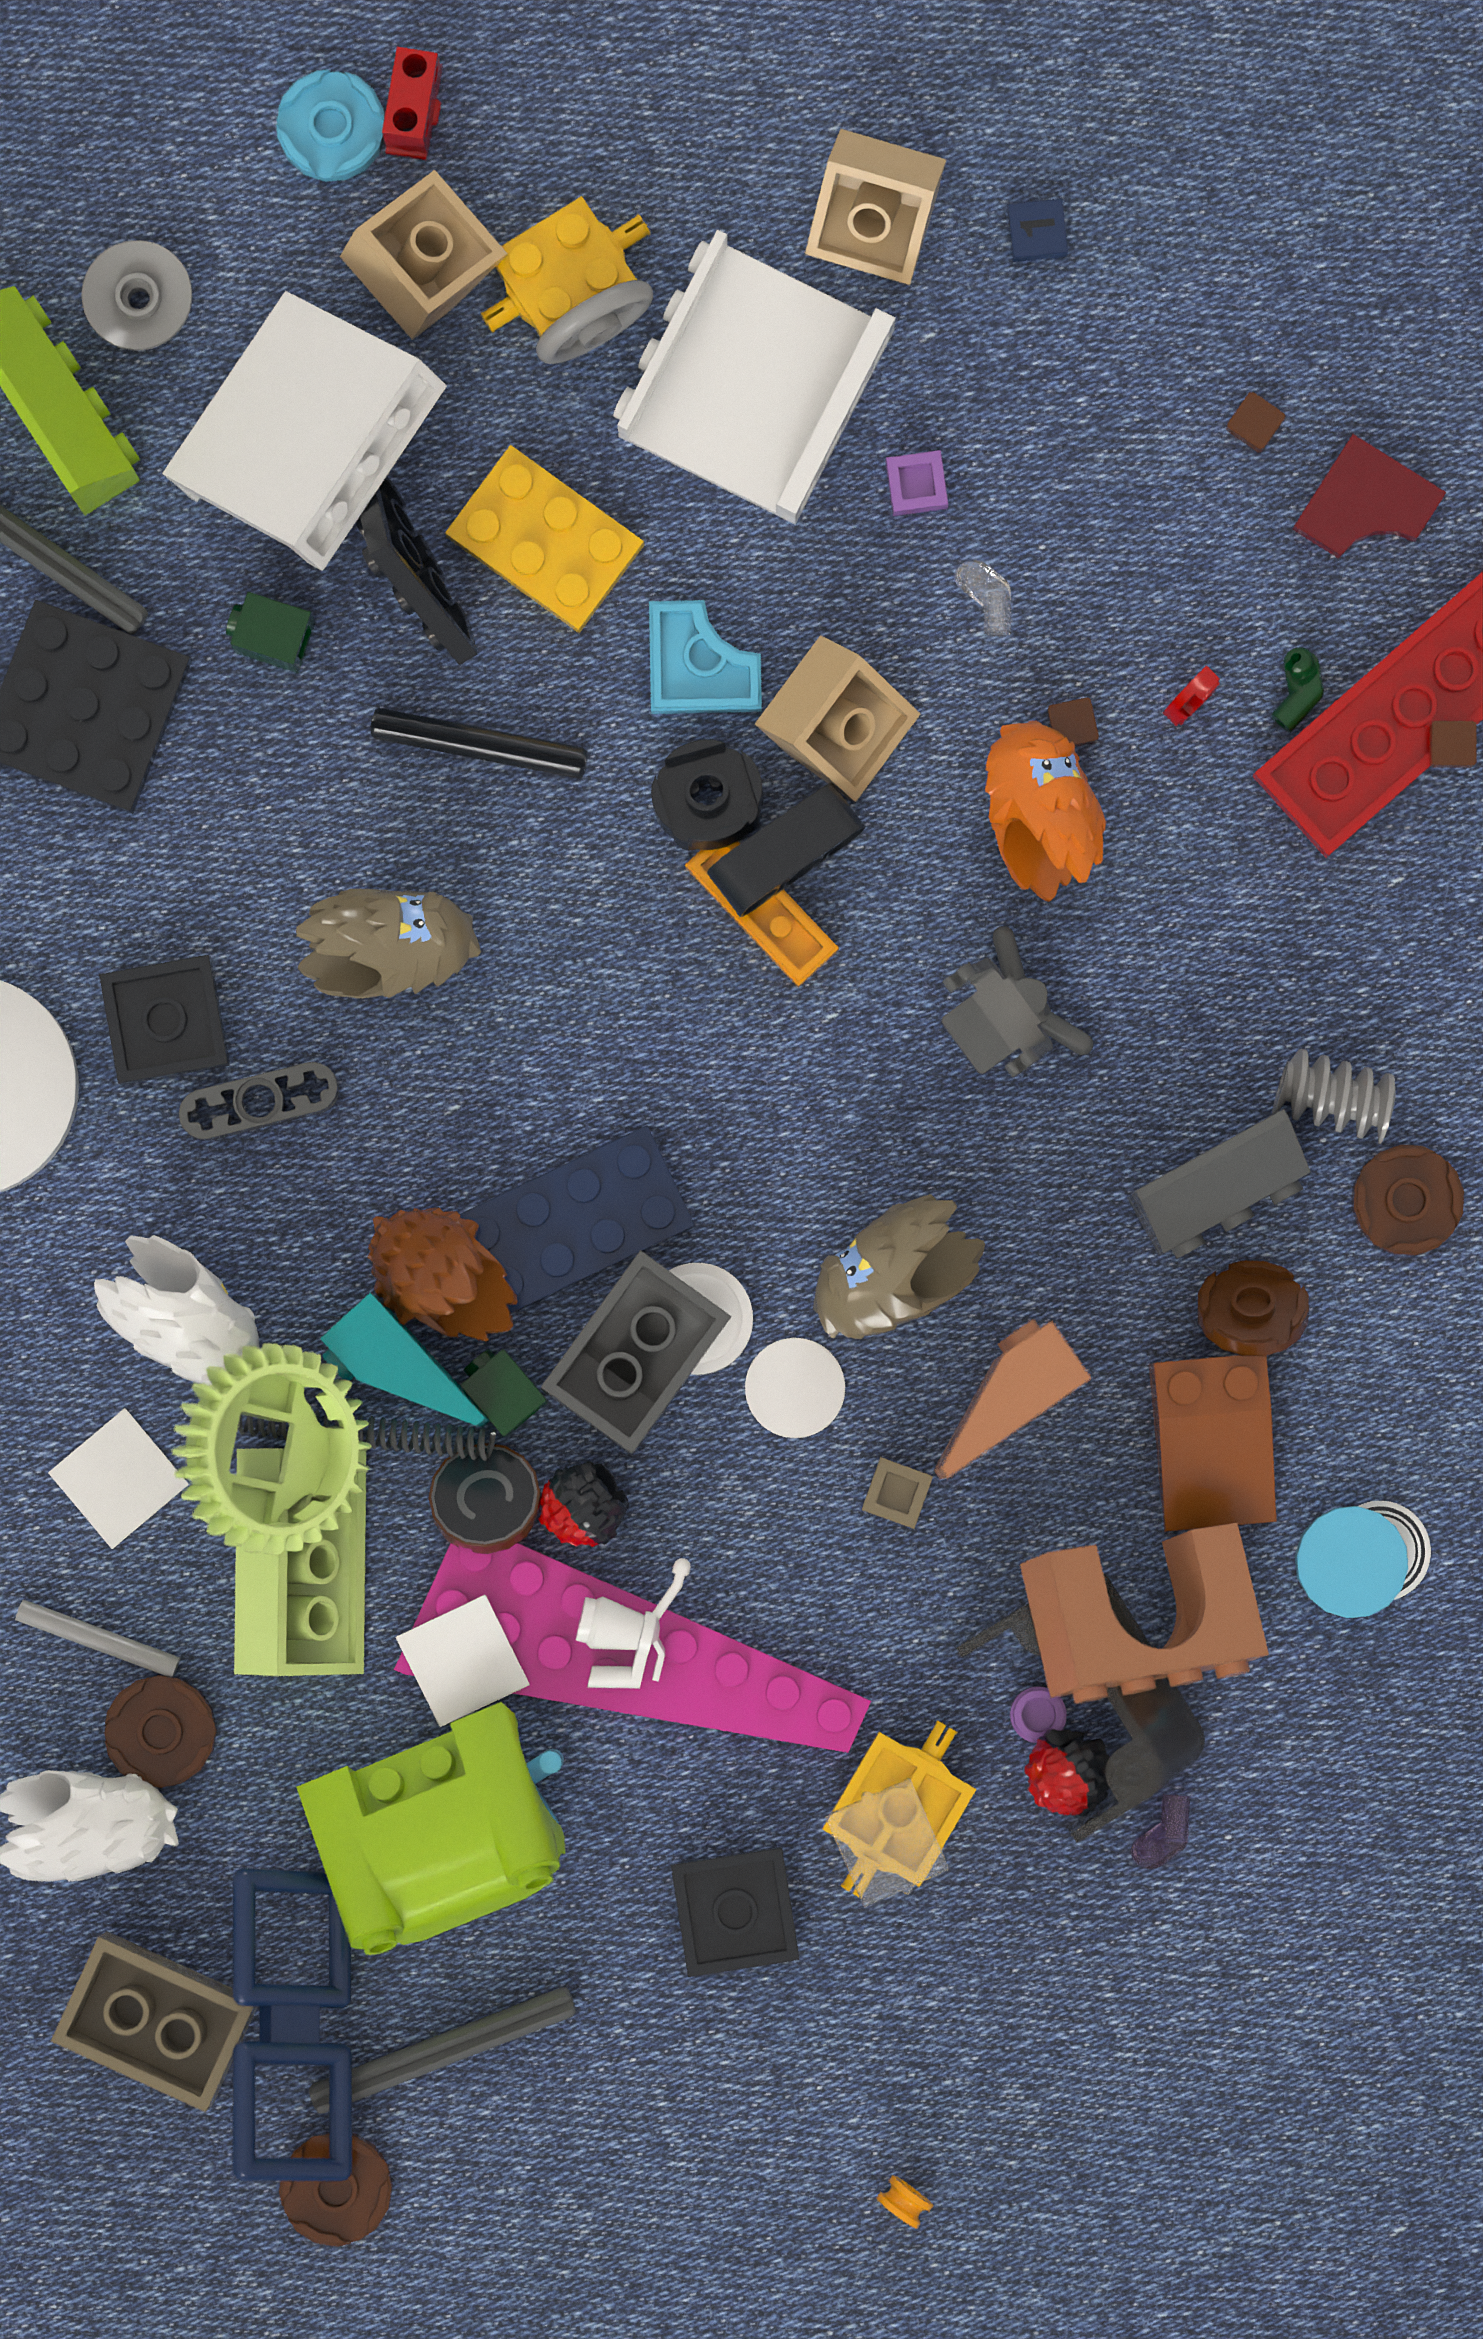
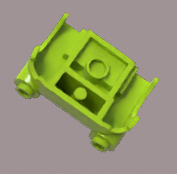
M502 1702L451 1722V1732L356 1771L345 1766L296 1787L352 1948L364 1949L366 1955H376L391 1950L397 1943L406 1945L423 1941L524 1900L553 1881L552 1874L560 1867L559 1858L561 1854H566L564 1833L562 1827L545 1807L531 1778L520 1745L516 1715Z

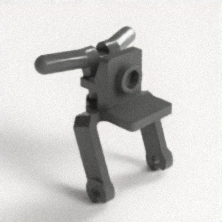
M1007 926L996 928L992 936L1001 971L994 962L985 958L974 964L967 962L957 969V972L942 981L949 993L969 984H972L977 989L976 993L944 1015L941 1023L979 1074H985L1020 1048L1023 1053L1005 1066L1010 1076L1015 1078L1053 1049L1052 1041L1049 1037L1078 1055H1086L1093 1049V1040L1088 1034L1050 1010L1047 1004L1046 986L1039 980L1025 976L1014 932Z

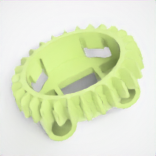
M264 1343L262 1350L257 1348V1346L243 1347L242 1357L237 1354L224 1355L225 1369L217 1366H209L206 1369L209 1380L212 1383L211 1385L194 1383L191 1386L196 1396L200 1398L198 1404L182 1403L180 1407L187 1415L192 1417L190 1424L175 1425L174 1431L187 1437L186 1445L172 1449L173 1455L184 1457L187 1461V1466L180 1468L174 1473L175 1478L190 1479L192 1483L182 1493V1499L200 1500V1504L197 1505L192 1514L194 1519H200L209 1523L207 1533L210 1535L220 1536L225 1534V1545L233 1547L243 1545L244 1552L258 1553L264 1550L265 1554L277 1555L282 1554L284 1549L285 1551L294 1552L302 1550L304 1542H321L320 1528L322 1530L338 1529L334 1512L345 1514L353 1512L345 1500L347 1493L360 1494L363 1492L362 1488L353 1482L355 1473L370 1470L368 1466L358 1462L359 1452L372 1447L370 1443L359 1441L358 1431L367 1427L370 1423L366 1420H355L353 1412L363 1402L360 1399H345L344 1396L350 1389L352 1382L345 1379L334 1380L338 1367L332 1364L321 1363V1355L314 1352H302L301 1347L284 1345L282 1348L278 1344ZM305 1387L322 1389L323 1392L318 1394L316 1398L326 1412L328 1420H338L339 1426L324 1427L318 1422L314 1411L305 1399ZM240 1414L273 1422L289 1423L278 1483L230 1473ZM311 1494L320 1500H324L323 1503L313 1500L306 1508L293 1515L292 1517L297 1522L296 1524L278 1522L281 1514L305 1495Z

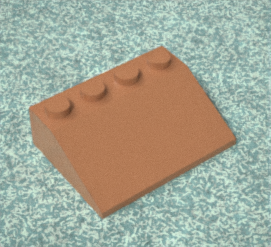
M1033 1319L997 1344L1003 1354L993 1360L933 1469L939 1479L948 1478L1091 1379L1052 1321L1040 1328Z

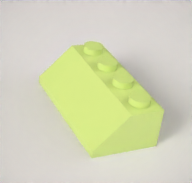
M285 1448L237 1449V1475L278 1483ZM366 1450L359 1452L358 1462L366 1465ZM366 1472L355 1473L353 1480L355 1484L362 1488L363 1492L360 1494L347 1493L345 1497L353 1512L347 1514L334 1512L338 1529L322 1530L320 1528L321 1542H304L302 1550L294 1552L285 1551L284 1549L282 1554L277 1555L265 1554L264 1550L258 1553L244 1552L243 1545L236 1547L234 1674L265 1676L364 1674ZM311 1494L305 1495L296 1504L285 1510L278 1522L296 1524L297 1522L293 1520V1515L302 1511L313 1500L322 1503L324 1500H320Z

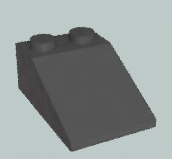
M640 1250L542 1384L541 1389L633 1456L732 1316Z

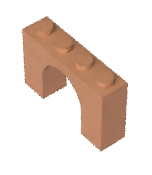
M1238 1523L1194 1529L1162 1541L1176 1601L1175 1626L1171 1637L1162 1649L1152 1648L1138 1642L1119 1624L1110 1605L1097 1545L1048 1552L1021 1563L1020 1567L1050 1697L1073 1694L1075 1704L1085 1703L1108 1697L1107 1688L1121 1686L1123 1695H1131L1155 1689L1154 1680L1168 1678L1170 1687L1195 1683L1203 1680V1671L1215 1670L1217 1679H1223L1250 1672L1248 1662L1269 1655Z

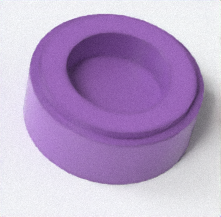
M1033 1686L1024 1689L1014 1698L1010 1707L1012 1727L1019 1736L1029 1742L1037 1743V1739L1043 1736L1048 1729L1063 1730L1066 1723L1067 1712L1063 1700L1060 1696L1051 1698L1049 1689L1046 1687Z

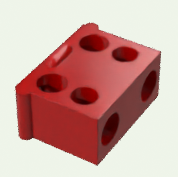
M397 46L382 129L386 145L385 154L427 160L432 127L438 123L441 102L437 99L442 74V64H440L438 53ZM412 128L410 131L403 132L405 129Z

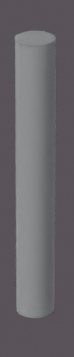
M24 1599L16 1614V1621L167 1677H174L181 1659L178 1656Z

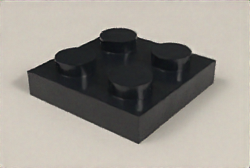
M210 955L99 974L119 1085L230 1066Z
M782 1846L671 1863L688 1977L800 1960Z

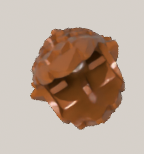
M439 1207L422 1211L417 1208L409 1212L400 1210L390 1219L375 1216L372 1219L375 1234L368 1246L370 1250L368 1259L372 1261L371 1273L376 1279L374 1291L379 1297L383 1298V1305L385 1307L395 1310L399 1323L405 1325L415 1317L430 1328L446 1336L459 1338V1333L485 1342L489 1340L488 1334L511 1330L514 1325L508 1305H516L518 1303L517 1296L510 1284L504 1279V1277L508 1276L504 1267L475 1239L479 1224L473 1220L462 1219L457 1211L443 1212Z

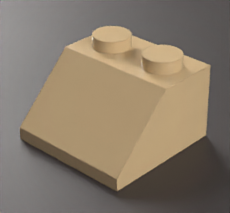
M840 129L827 162L805 254L910 285L933 212L946 159Z
M434 170L356 228L340 258L413 340L451 311L506 257L507 252Z
M820 635L756 721L755 725L789 756L828 784L833 783L840 793L856 802L920 716V713L859 654Z

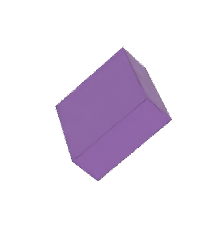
M941 450L886 458L885 463L893 516L948 509Z

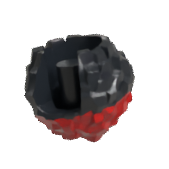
M587 1462L570 1468L565 1467L564 1469L556 1470L553 1478H550L543 1487L540 1499L542 1509L539 1521L541 1525L546 1526L549 1532L554 1533L561 1543H569L574 1546L583 1544L595 1547L598 1544L605 1545L617 1536L616 1530L625 1520L624 1515L630 1504L623 1490L617 1491L618 1486L614 1480V1475L602 1464Z
M1048 1729L1043 1736H1040L1029 1755V1763L1024 1767L1025 1774L1029 1777V1787L1027 1790L1034 1797L1035 1804L1045 1807L1050 1812H1058L1063 1815L1086 1816L1089 1812L1094 1811L1096 1806L1108 1797L1107 1791L1113 1785L1112 1778L1116 1772L1110 1757L1105 1751L1106 1746L1102 1738L1083 1741L1084 1732H1072L1069 1729Z

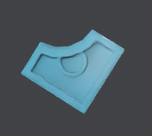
M704 600L649 601L651 714L762 712L761 654L738 650L721 639L709 622Z

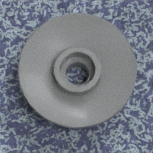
M126 241L106 249L90 265L82 285V305L88 322L105 341L122 349L147 350L166 343L184 326L192 306V286L185 267L168 249L148 241ZM137 292L147 293L149 295L148 304L141 309L131 307L130 299L133 294Z

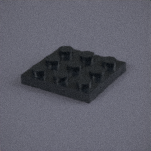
M35 599L0 688V765L133 814L191 666L192 659L189 656Z

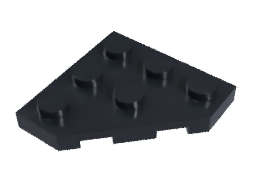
M386 476L356 521V525L367 544V547L362 549L363 557L376 577L381 578L386 575L394 585L392 586L393 593L402 609L408 615L416 612L422 619L424 632L435 649L438 651L446 649L454 660L461 665L478 655L470 621L460 603L456 602L453 604L452 597L440 577L443 575L439 564L423 535L419 534L416 536L414 527L403 509L406 507V504L396 486Z

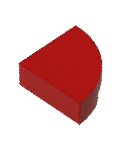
M1206 665L1175 697L1163 714L1175 726L1182 725L1216 692L1220 684V678Z

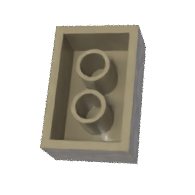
M106 1931L98 1936L51 2042L207 2112L214 2104L233 2062V2048L243 2040L257 2007L238 2005L233 1999V1988Z

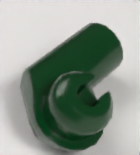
M1295 647L1288 651L1284 657L1283 665L1289 695L1271 714L1272 719L1288 733H1291L1322 699L1324 694L1319 660L1304 647Z

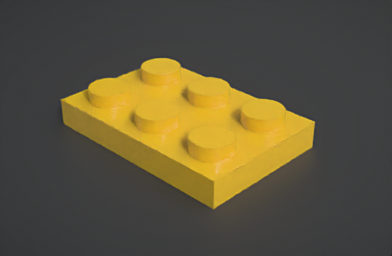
M512 445L507 448L445 532L448 539L578 633L582 631L644 547L642 539Z

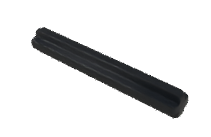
M377 708L375 710L370 726L371 736L378 740L577 779L583 777L588 760L587 750L583 747L384 708Z

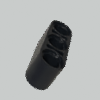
M829 783L720 858L709 868L707 875L739 917H744L840 851L860 835L866 826L833 783Z

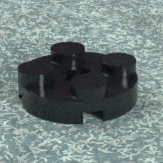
M704 739L692 741L678 747L665 759L666 765L659 771L658 777L656 778V775L651 786V798L654 812L661 828L674 839L680 848L688 851L724 848L736 843L758 827L760 821L759 814L764 801L763 786L757 766L743 751H741V755L735 749L727 748L725 742ZM705 784H710L713 791H723L722 796L716 798V803L711 805L696 803L692 798L700 795L699 787Z

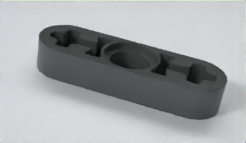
M307 1062L195 1090L182 1101L179 1108V1120L183 1129L194 1138L202 1141L216 1140L323 1113L336 1103L339 1096V1082L335 1074L327 1066L317 1062ZM310 1073H315L319 1081H328L329 1089L320 1092L321 1101L312 1103L307 1095L292 1097L290 1099L295 1105V1109L285 1112V1095L277 1083L278 1080L288 1078L287 1087L290 1090L306 1085V1075ZM255 1086H266L272 1090L275 1096L273 1110L264 1117H253L244 1108V1097L248 1090ZM234 1091L233 1106L241 1119V1123L231 1125L232 1119L230 1114L213 1118V1128L209 1130H204V1127L199 1122H191V1114L199 1111L198 1102L206 1100L212 1108L226 1106L229 1104L224 1098V1094Z

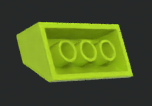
M15 286L1 289L0 387L62 483L86 516L140 481L132 465L140 461V458L123 432L113 437L102 420L111 415L94 387L92 386L83 392L72 374L79 371L81 367L65 342L61 341L55 346L51 343L43 330L51 324V321L35 296L32 295L24 301Z

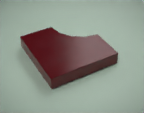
M1352 434L1292 530L1338 559L1353 543L1372 535L1395 534L1415 542L1446 492Z

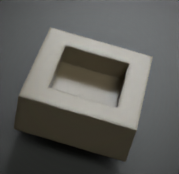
M880 1457L861 1510L915 1529L933 1476Z

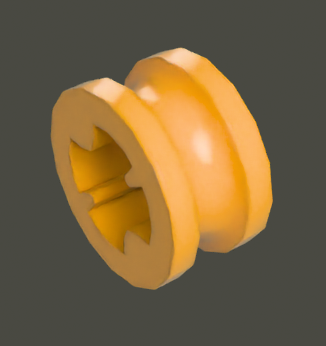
M892 2175L889 2179L891 2183L890 2190L886 2193L880 2192L876 2199L902 2221L917 2229L921 2224L919 2214L924 2210L930 2211L933 2204L904 2180Z

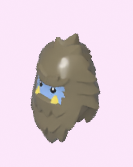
M348 889L341 891L337 896L328 897L311 906L309 915L312 917L296 927V936L310 941L309 947L311 950H314L300 962L298 970L304 976L316 980L314 987L320 992L332 996L362 999L376 996L391 998L412 987L414 994H417L430 983H434L438 987L452 974H457L469 958L478 957L481 953L479 942L473 930L472 916L464 913L458 905L443 895L437 894V892Z
M930 1194L904 1204L893 1205L879 1218L873 1220L866 1228L856 1234L855 1239L847 1248L834 1255H828L823 1260L824 1262L820 1265L821 1271L817 1279L813 1310L818 1313L825 1333L829 1334L831 1338H835L840 1332L848 1338L862 1339L865 1336L892 1331L899 1324L928 1315L938 1308L939 1305L956 1296L973 1281L980 1270L978 1262L983 1255L985 1242L978 1238L965 1239L966 1233L961 1231L947 1233L950 1228L945 1223L957 1209V1205L953 1200H936Z

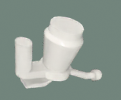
M680 1558L675 1561L672 1570L675 1573L672 1585L654 1611H646L645 1615L605 1597L597 1599L585 1597L575 1641L587 1643L591 1649L636 1650L632 1666H592L587 1688H640L651 1644H653L658 1653L652 1680L659 1681L665 1657V1648L659 1638V1619L682 1588L684 1577L689 1575L690 1563L688 1560Z

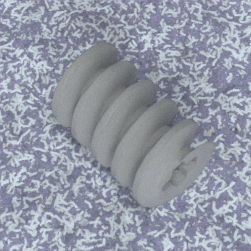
M1299 1049L1291 1061H1287L1275 1096L1272 1114L1279 1112L1286 1101L1291 1102L1293 1120L1298 1121L1307 1107L1312 1108L1314 1126L1320 1127L1330 1113L1334 1115L1335 1132L1341 1133L1348 1122L1354 1120L1356 1121L1357 1138L1363 1139L1369 1129L1375 1126L1378 1131V1144H1381L1387 1132L1395 1104V1078L1393 1074L1386 1073L1378 1084L1374 1086L1372 1068L1364 1067L1353 1080L1352 1066L1347 1061H1342L1334 1073L1331 1074L1330 1059L1326 1055H1320L1310 1068L1307 1050Z

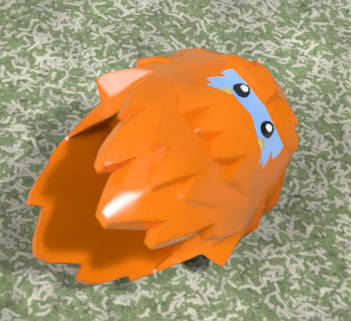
M1037 720L1029 721L1028 723L1003 725L1000 729L1001 738L990 747L991 750L985 768L988 771L985 792L990 794L989 820L992 829L995 831L1001 857L1012 879L1022 890L1030 888L1041 899L1050 902L1056 896L1060 883L1063 886H1068L1072 875L1079 883H1085L1088 880L1093 862L1096 865L1102 863L1103 833L1106 827V820L1102 808L1088 783L1086 774L1080 767V758L1075 752V743L1073 741L1069 742L1063 734L1041 724Z

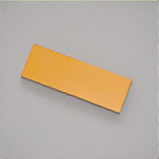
M739 841L720 849L700 850L685 864V868L798 988L839 950V947L785 890H782L748 915L739 917L707 875V871L712 865L740 845Z

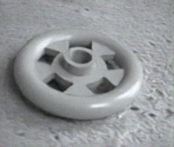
M631 280L612 286L580 303L556 320L541 335L536 345L538 358L547 364L563 363L577 358L609 341L633 324L649 308L653 300L652 287L645 281Z

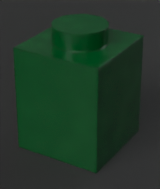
M247 592L244 604L236 603L233 606L226 627V635L232 637L230 645L236 654L299 674L316 621L310 611Z
M488 1348L463 1369L469 1378L460 1386L506 1438L549 1402L504 1349L494 1355Z

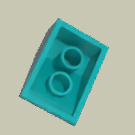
M369 1293L320 1338L329 1348L321 1356L328 1364L338 1367L337 1374L342 1379L351 1381L355 1377L358 1381L479 1427H484L490 1422L477 1404L405 1325L399 1323L397 1316L388 1307L383 1305V1301L372 1293Z

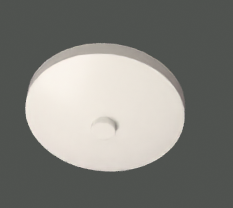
M0 980L1 1193L33 1177L58 1152L75 1118L79 1094V1077L72 1046L54 1016L32 996Z

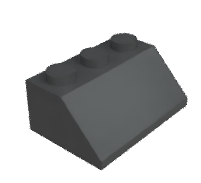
M1282 1109L1139 1188L1127 1199L1158 1255L1161 1256L1172 1250L1176 1259L1205 1244L1206 1242L1201 1233L1221 1223L1223 1229L1227 1232L1254 1217L1255 1215L1250 1206L1267 1196L1276 1205L1303 1190L1298 1179L1309 1174L1311 1171L1290 1119L1285 1110Z

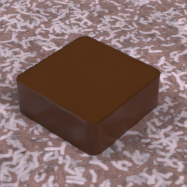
M1249 392L1227 423L1226 431L1260 453L1283 423L1285 414L1256 393Z
M1086 697L1048 706L1047 715L1050 728L1063 734L1069 742L1073 741L1075 747L1097 742L1099 734L1090 698Z
M1434 721L1430 725L1431 767L1472 768L1476 764L1477 729L1474 721Z

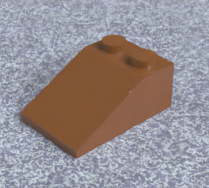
M1236 1355L1149 1364L1164 1532L1200 1529L1232 1523L1245 1525L1277 1522L1272 1410L1266 1356Z

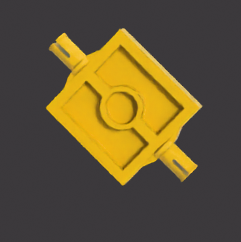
M582 196L501 246L507 252V255L495 268L505 282L508 297L484 312H480L484 322L488 325L490 331L494 333L495 330L520 315L524 321L536 329L541 337L546 329L556 320L590 297L617 284L637 280L626 264L623 250L644 237L651 235L646 223H643L642 217L637 214L636 217L611 232L607 226L597 220Z
M938 1720L921 1749L903 1746L878 1731L822 1827V1830L846 1843L855 1856L858 1857L840 1886L850 1892L859 1874L863 1873L852 1891L859 1898H862V1894L877 1869L894 1872L920 1887L976 1791V1788L952 1775L943 1762H941L943 1755L958 1732L948 1727L941 1741L936 1745L946 1727L945 1724Z

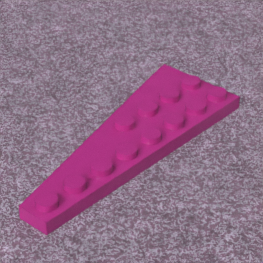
M450 1543L412 1628L414 1629L486 1595L530 1684L513 1694L849 1753L871 1703L869 1699L667 1609L659 1619V1638L665 1648V1657L659 1681L652 1680L658 1653L653 1644H651L640 1688H587L592 1666H632L636 1650L591 1649L587 1643L575 1641L585 1597L593 1599L605 1597L645 1615L646 1611L653 1612L657 1605L520 1543L507 1550L490 1554L475 1553L472 1549L463 1548L460 1545L457 1547ZM402 1652L394 1670L402 1674L414 1676Z

